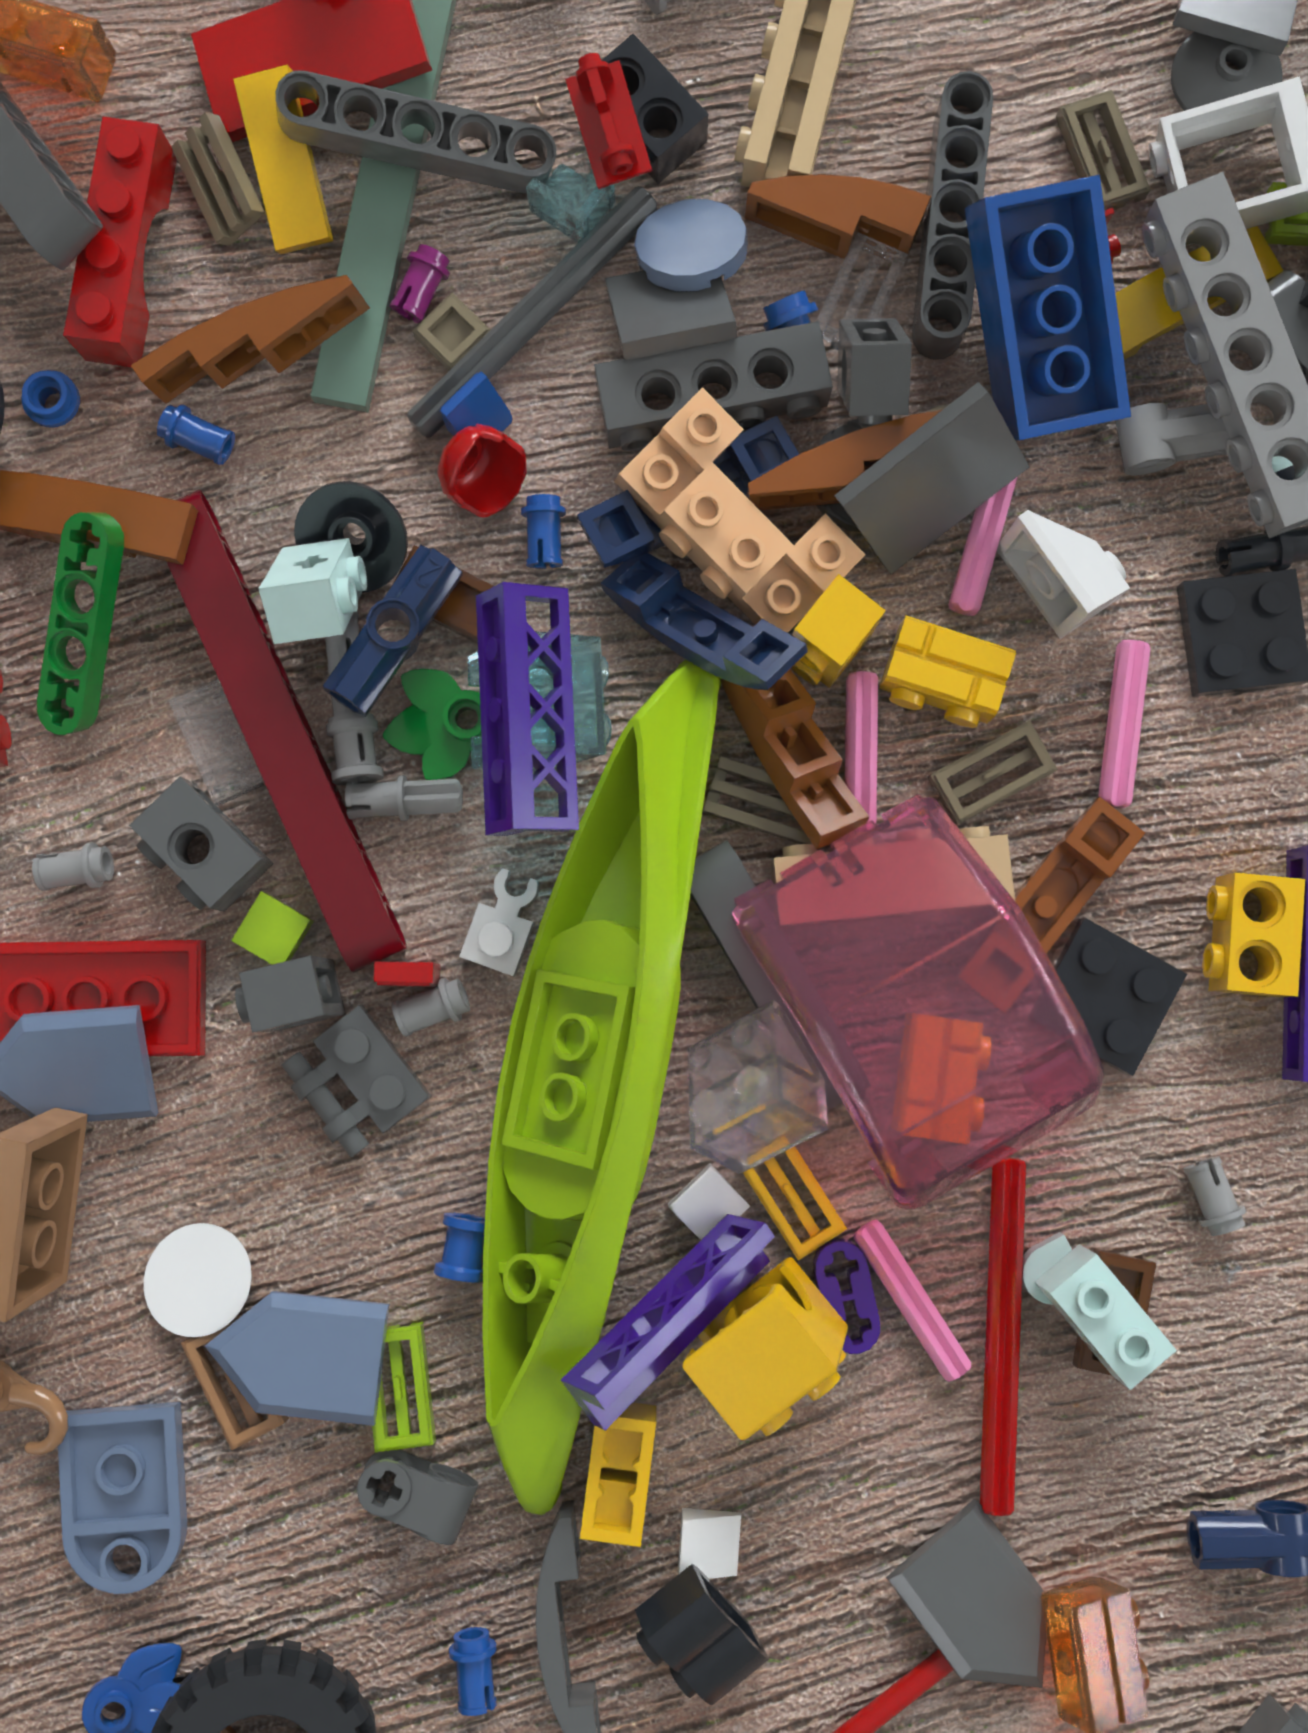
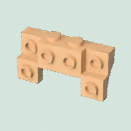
M702 387L662 427L659 434L618 474L614 482L623 491L628 490L636 505L662 530L659 536L663 543L678 557L684 558L687 555L703 571L700 574V578L713 594L721 599L728 597L754 624L764 619L788 633L807 614L836 576L840 574L842 577H845L866 554L826 513L794 545L713 463L744 429Z

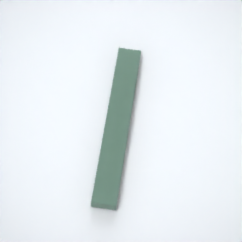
M412 0L432 71L383 89L432 101L436 100L457 0ZM372 117L370 118L368 129L375 124ZM411 124L406 126L402 133L408 141L415 144H423L427 142L429 131L419 124ZM364 157L361 159L336 277L348 275L370 309L321 344L310 395L314 403L369 413L391 311L389 305L394 297L420 170Z

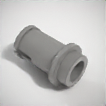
M90 842L83 845L81 850L37 854L36 858L33 859L32 872L34 881L41 891L80 884H88L91 888H100L104 881H109L113 878L114 862L112 854L106 846L99 847L96 843Z
M447 978L439 979V986L406 999L392 1002L393 1015L402 1035L407 1037L412 1035L413 1032L450 1018L454 1022L461 1021L462 1014L470 1011L469 999L461 981L455 979L449 982Z
M1220 1156L1196 1162V1166L1192 1164L1183 1168L1204 1216L1199 1219V1223L1202 1227L1208 1226L1211 1236L1226 1234L1246 1225L1242 1217L1247 1212L1244 1205L1238 1206L1222 1167Z

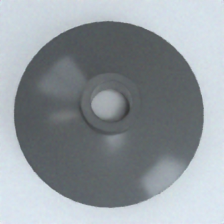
M1193 32L1184 40L1174 57L1171 68V85L1178 104L1185 111L1282 82V66L1278 55ZM1226 62L1236 65L1239 70L1229 68Z

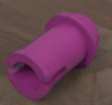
M420 244L416 252L411 251L408 254L407 259L411 264L394 300L389 305L393 311L408 320L413 316L412 320L415 323H420L425 319L424 315L440 281H446L450 275L446 269L450 260L440 251L424 244Z

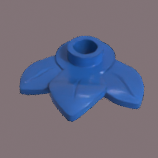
M157 1643L142 1647L132 1652L126 1658L117 1676H110L97 1682L88 1691L82 1706V1721L87 1732L151 1733L170 1696L173 1697L181 1685L173 1682L180 1664L181 1645ZM111 1702H118L124 1706L125 1712L117 1719H107L103 1716L102 1709Z

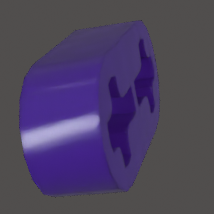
M833 1238L820 1246L813 1257V1272L816 1286L844 1321H846V1314L843 1302L852 1300L854 1310L859 1318H868V1325H863L859 1328L860 1337L850 1339L848 1334H846L843 1345L844 1352L860 1354L870 1350L880 1335V1318L869 1267L864 1253L853 1242L844 1238ZM842 1251L847 1260H855L856 1267H851L847 1270L850 1289L840 1291L839 1282L835 1275L830 1272H824V1266L833 1263L832 1253Z

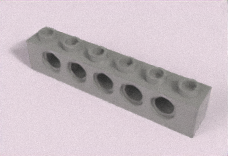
M1221 172L1156 198L1144 220L1142 236L1147 252L1152 258H1159L1166 278L1163 279V290L1167 303L1172 311H1180L1187 331L1184 333V343L1187 354L1194 365L1201 364L1208 385L1205 387L1208 407L1216 419H1223L1230 438L1226 442L1228 458L1236 472H1243L1251 491L1247 496L1250 514L1254 522L1259 527L1264 526L1268 537L1272 538L1308 524V384L1224 172ZM1196 243L1204 246L1210 253L1211 260L1201 262L1193 259L1188 254L1186 245ZM1217 296L1225 299L1231 307L1232 315L1220 316L1215 314L1209 308L1207 298ZM1241 350L1247 353L1252 360L1253 370L1243 371L1236 368L1229 359V351ZM1251 403H1262L1269 407L1274 416L1273 425L1258 423L1251 415ZM1274 456L1285 457L1293 464L1295 469L1294 480H1284L1276 475L1272 468V458Z

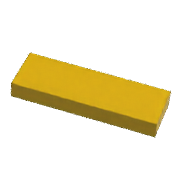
M288 65L233 79L275 251L279 254L333 241L311 145L290 139L282 131L278 123L275 91L278 82L286 74L293 72ZM300 99L292 100L287 109L298 117H304Z

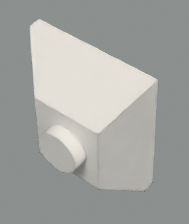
M1029 510L1017 517L999 542L998 554L1060 639L1107 608L1130 589L1125 581L1126 572L1124 567L1113 553L1109 551L1104 552L1097 541Z

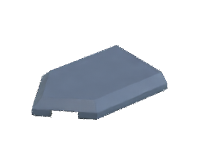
M140 1005L23 1014L0 1042V1096L31 1118L55 1107L88 1114L87 1122L156 1117L159 1112Z
M272 1291L206 1344L205 1347L256 1413L374 1426L376 1424L390 1304Z

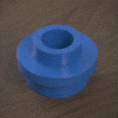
M805 290L764 307L763 310L767 318V322L763 324L765 331L811 323L808 315L818 311L816 302L810 303Z
M47 370L36 372L27 378L22 388L21 401L25 413L35 423L43 427L55 428L65 425L74 418L80 406V394L75 383L67 375L59 371ZM60 394V400L55 406L45 408L46 399L50 395Z

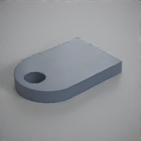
M181 1401L67 1410L68 1430L63 1442L58 1446L62 1540L68 1562L83 1581L100 1591L113 1594H127L145 1589L158 1581L174 1564L182 1551L187 1535ZM128 1545L138 1552L141 1559L139 1572L126 1574L118 1570L113 1561V1551L116 1546Z

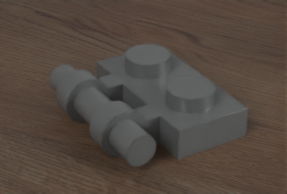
M358 1005L313 1040L326 1058L316 1068L313 1069L300 1051L281 1065L293 1080L294 1084L291 1086V1089L300 1101L307 1099L326 1124L322 1130L330 1141L334 1143L338 1140L351 1158L370 1144L357 1128V1125L368 1116L372 1118L381 1132L385 1133L432 1097L363 1005ZM337 1075L340 1076L358 1100L347 1110L342 1108L325 1085Z

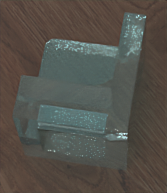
M564 164L557 166L545 184L533 177L526 186L530 211L577 243L615 205L614 184L598 190L592 170L584 178Z

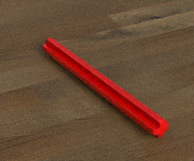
M1013 1157L994 1158L992 1162L979 1503L984 1513L994 1516L1011 1515L1014 1511L1027 1165L1024 1160Z

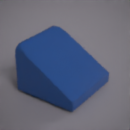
M482 371L477 372L440 410L445 426L453 436L465 427L475 426L476 424L492 426L503 432L513 420L510 410Z

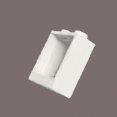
M1300 76L1160 118L1156 141L1149 143V158L1154 177H1164L1168 194L1186 187L1188 184L1179 150L1271 123L1287 188L1236 202L1245 228L1248 229L1307 212L1308 106Z

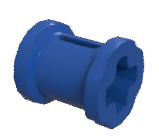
M444 1213L443 1224L447 1226L442 1261L435 1263L434 1274L455 1281L483 1282L485 1217L464 1213Z

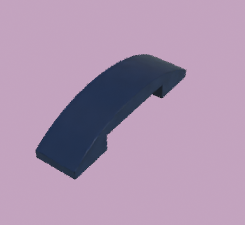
M775 416L742 432L713 463L746 496L749 482L799 455L780 419L778 416ZM628 490L577 514V520L604 568L665 546L659 536L662 530L636 505Z
M649 553L624 561L601 582L603 591L630 618L658 641L694 665L731 683L757 690H768L808 652L806 643L768 621L761 619L753 627L683 586L679 570Z

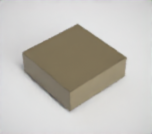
M451 292L412 332L415 339L450 371L491 329Z

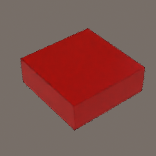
M374 961V982L381 986L437 987L440 979L441 964L434 962Z

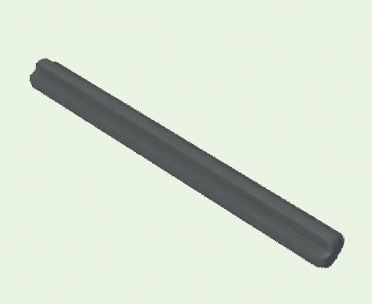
M641 186L632 189L408 411L407 416L412 426L426 438L432 437L445 424L440 412L441 407L477 372L482 371L490 380L637 233V229L647 216L657 211V202L653 196Z

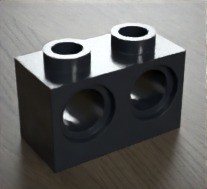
M632 34L602 61H606L609 64L620 60L628 90L634 93L630 97L652 167V171L648 172V174L659 184L707 143L709 114L645 45ZM655 129H666L672 134L665 138H655L648 133Z

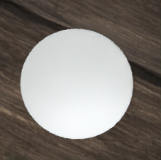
M191 1224L173 1231L155 1248L147 1263L144 1274V1296L152 1316L168 1331L185 1337H202L223 1329L239 1314L249 1295L252 1274L248 1254L242 1243L232 1233L213 1224Z

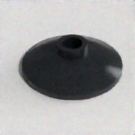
M351 481L326 484L307 497L296 516L294 526L296 546L349 538L353 556H360L366 570L367 589L362 591V593L377 590L388 584L397 575L405 561L408 538L403 519L389 499L367 485ZM354 523L362 528L365 532V538L354 537L349 532L348 524Z

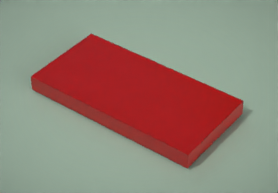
M281 0L191 34L212 112L220 116L232 143L247 137L234 78L288 65L293 71H309L383 89L432 71L412 0ZM299 98L304 117L317 111L318 107L313 101L307 98Z
M206 940L0 943V1042L23 1014L140 1005L149 1057L205 1055Z

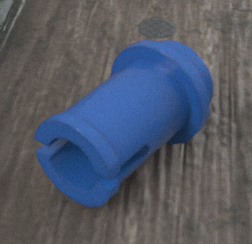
M183 404L178 407L168 405L162 412L157 425V435L164 439L166 446L174 449L179 445L213 460L218 465H223L227 461L235 442V432L225 430L192 415L190 407Z
M535 494L527 496L526 506L521 508V515L527 518L528 559H526V566L537 569H547L546 564H550L551 568L563 566V559L561 558L560 517L566 515V508L560 506V496Z
M482 1627L466 1628L454 1634V1643L449 1647V1657L456 1662L459 1696L458 1711L462 1715L478 1716L486 1714L487 1709L494 1710L497 1706L496 1696L494 1695L491 1656L495 1654L497 1648L495 1640L490 1638L488 1629Z

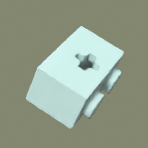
M349 538L283 547L258 588L274 644L344 634L353 612H357L358 600L362 591L367 589V575L364 562L360 556H353Z
M1080 1244L1035 1281L1036 1285L1109 1373L1129 1390L1133 1389L1177 1351L1100 1257Z

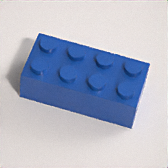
M1100 174L985 197L966 207L965 215L992 397L1015 441L1131 417Z

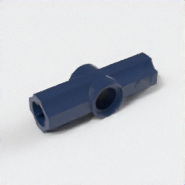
M420 545L383 600L378 601L370 608L365 626L324 683V691L346 708L366 717L403 662L416 652L419 639L462 578V571L449 558L434 548L430 549ZM389 620H398L409 628L408 635L397 642H389L383 639L377 631L384 622Z
M1265 1500L1257 1502L1254 1505L1255 1510L1190 1511V1518L1187 1522V1540L1193 1564L1199 1570L1259 1568V1570L1275 1576H1308L1307 1505L1288 1500Z

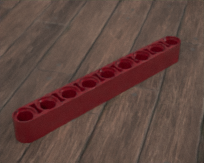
M199 489L177 499V501L191 503L198 510L184 564L179 565L167 562L337 947L349 969L355 973L374 964V961H381L407 949V944L352 819L348 818L347 807L336 784L332 783L330 769L217 517L207 498Z

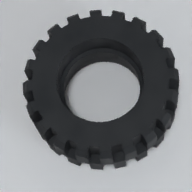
M266 1639L249 1641L246 1649L234 1653L231 1648H228L214 1655L210 1664L200 1670L196 1667L182 1681L173 1697H169L151 1733H221L230 1724L256 1715H274L286 1718L301 1726L308 1733H377L374 1712L369 1700L363 1699L360 1694L358 1681L348 1670L344 1672L338 1670L333 1665L334 1658L320 1649L317 1650L315 1655L301 1650V1642L284 1639L283 1646H267Z

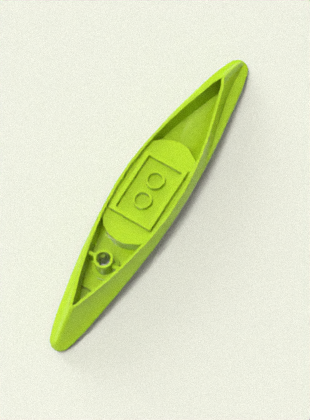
M686 659L678 665L676 670L665 679L629 720L615 744L582 816L579 830H576L557 876L526 965L511 1020L498 1083L488 1159L483 1246L482 1334L486 1419L501 1464L521 1507L531 1514L543 1515L553 1509L562 1490V1481L582 1408L564 1386L561 1379L599 1342L631 1208L640 1191L650 1156L672 1049L681 988L680 959L716 721L718 692L721 687V678L701 669Z

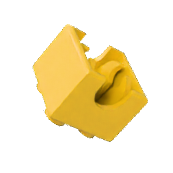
M788 1257L735 1297L698 1335L704 1344L696 1351L694 1348L689 1350L682 1367L740 1440L748 1439L759 1430L765 1436H769L790 1419L793 1414V1410L790 1407L805 1395H808L812 1401H815L828 1393L838 1383L841 1376L837 1372V1368L846 1357L843 1345L848 1325L792 1257Z

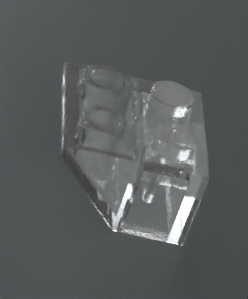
M774 1000L688 1048L690 1149L741 1174L828 1130L824 1077L783 1007Z

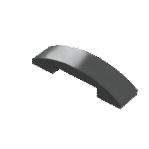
M574 1500L564 1501L553 1521L539 1576L536 1600L537 1649L546 1692L563 1733H602L596 1681L572 1684L560 1582L579 1579L581 1555Z

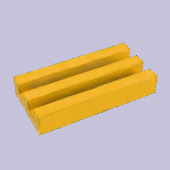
M784 1128L775 1132L773 1136L765 1141H761L745 1154L743 1153L734 1159L798 1261L847 1230ZM779 1146L782 1147L830 1223L821 1231L771 1153ZM759 1159H762L810 1235V1238L800 1243L751 1165Z

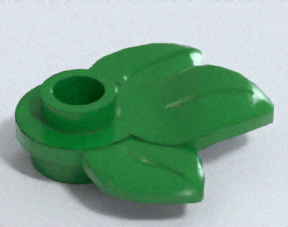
M415 669L405 672L400 676L401 683L412 706L407 707L397 715L386 727L382 736L385 741L403 753L423 755L422 770L426 780L450 778L466 766L472 747L482 744L480 693L473 690H461L451 675L437 669ZM466 710L474 711L478 715V721L471 729H462L457 723L459 715Z

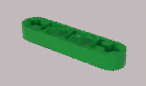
M79 512L74 514L65 522L61 534L37 697V714L40 722L48 731L57 735H67L87 730L95 723L98 715L124 550V533L121 525L114 517L107 513ZM88 530H92L94 536L100 537L98 548H95L92 542L87 541ZM81 562H86V566H97V570H81ZM81 580L87 582L94 592V604L87 613L79 608L75 600V589ZM72 637L80 640L86 652L84 664L79 669L69 662L66 655V646ZM64 679H78L79 685L74 686L75 681L65 682ZM62 699H66L67 706L74 708L73 717H69L68 710L61 708Z

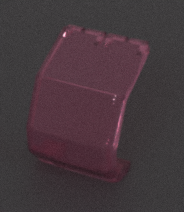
M919 794L881 814L884 820L881 824L877 825L871 820L832 842V852L825 854L820 849L781 871L780 876L783 880L774 884L768 879L734 898L736 907L732 911V920L737 930L805 1035L874 1158L868 1164L875 1178L890 1200L897 1207L905 1210L925 1206L1086 1112L1095 1105L1104 1079V1068L1087 1027L1021 908L938 801L932 797L923 799Z

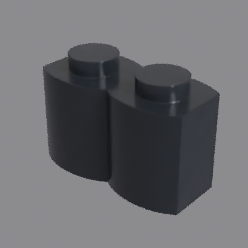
M694 1564L688 1566L635 1609L642 1627L636 1633L642 1649L655 1665L658 1666L663 1661L669 1665V1670L675 1682L689 1698L697 1693L706 1703L713 1705L769 1660L751 1624L728 1599L722 1596L710 1579Z

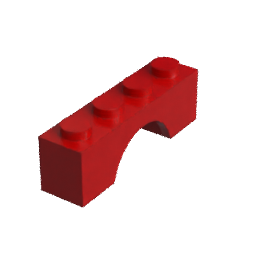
M102 116L87 203L101 221L103 228L77 256L63 336L85 361L131 367L132 364L143 357L150 317L145 298L143 274L146 241L155 215L162 209H169L177 163L173 149L159 124Z

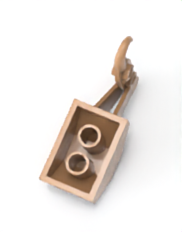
M55 1107L0 1132V1321L2 1322L9 1321L67 1282L88 1114ZM0 1360V1412L20 1408L41 1412L49 1424L48 1435L41 1441L28 1442L25 1445V1452L27 1454L43 1455L54 1451L63 1442L68 1430V1414L63 1402L53 1391L42 1385L30 1383L13 1371L8 1364Z

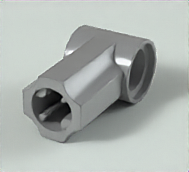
M1148 403L1131 407V417L1115 420L1122 463L1126 475L1136 476L1155 473L1171 467L1178 461L1227 454L1226 442L1230 438L1222 418L1216 419L1212 415L1208 404L1167 410V406L1163 403Z

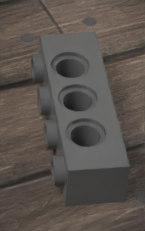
M819 321L739 336L733 340L631 360L619 359L594 364L596 386L609 449L621 447L624 451L643 450L659 434L662 427L700 388L709 383H717L726 388L728 394L715 401L744 430L751 429L765 422L766 418L788 414V418L793 420L814 416L821 411V408L828 406L833 388ZM762 373H774L781 378L783 384L774 389H767L760 386L755 378ZM659 393L668 396L673 403L668 408L657 411L648 408L644 401L650 395Z

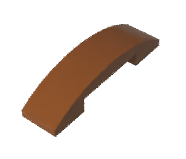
M1096 798L1015 894L1016 904L1004 908L966 960L956 978L999 1013L1004 1014L1040 969L1037 966L1101 883L1112 877L1144 836L1145 832L1103 798Z

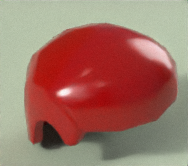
M482 424L467 426L457 432L443 448L437 469L442 491L458 507L473 513L477 517H489L505 509L520 492L527 474L526 453L522 446L492 426Z

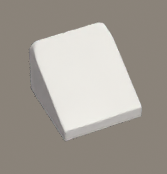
M711 1163L668 1202L669 1209L701 1240L727 1214L740 1217L750 1207Z
M682 1508L678 1574L691 1564H694L709 1579L737 1576L741 1512Z

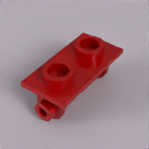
M588 53L578 60L579 69L576 71L575 76L565 80L599 190L651 172L652 167L620 60L608 64L606 61L601 60L598 53Z

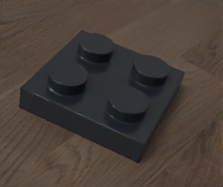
M1296 569L1183 581L1177 586L1192 697L1304 685L1308 683V647Z
M1081 918L1077 922L1026 1019L1118 1071L1133 1076L1187 974L1087 918Z

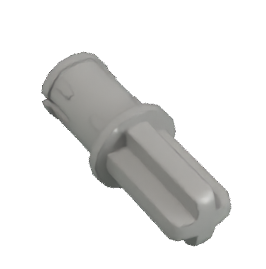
M399 775L397 781L348 782L345 789L346 806H351V808L347 809L349 819L399 816L401 821H408L409 815L457 813L461 811L463 790L457 779L408 781L405 775Z

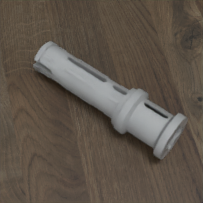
M358 611L353 612L343 635L325 637L329 676L359 634ZM331 696L333 717L328 720L326 733L329 737L333 738L336 770L331 773L332 783L346 785L348 782L372 783L382 780L384 778L383 768L377 766L373 736L379 730L378 721L374 718L373 714L369 713L364 717L351 711Z

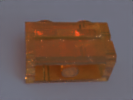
M0 0V73L66 93L74 91L76 96L99 102L100 99L102 100L116 61V51L110 40L105 38L106 33L97 19L35 0Z
M1089 1577L1073 1582L1071 1586L1063 1585L1041 1592L1059 1718L1085 1733H1103L1119 1727V1723L1129 1724L1148 1717L1145 1691L1149 1687L1150 1679L1147 1667L1139 1656L1136 1629L1140 1625V1613L1135 1600L1130 1595V1590L1101 1577Z

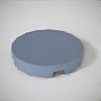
M685 199L671 203L647 216L637 229L634 244L637 263L640 270L642 268L646 271L647 279L656 286L673 291L703 290L711 287L710 280L724 275L725 281L741 267L746 260L747 229L741 215L727 204L709 199Z

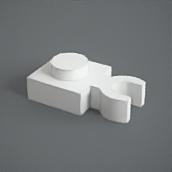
M502 868L494 880V892L498 898L496 906L493 908L482 903L478 904L459 957L515 977L535 924L532 921L521 918L520 914L522 908L528 907L535 901L539 892V882L530 878L524 894L517 897L511 896L506 888L511 872Z

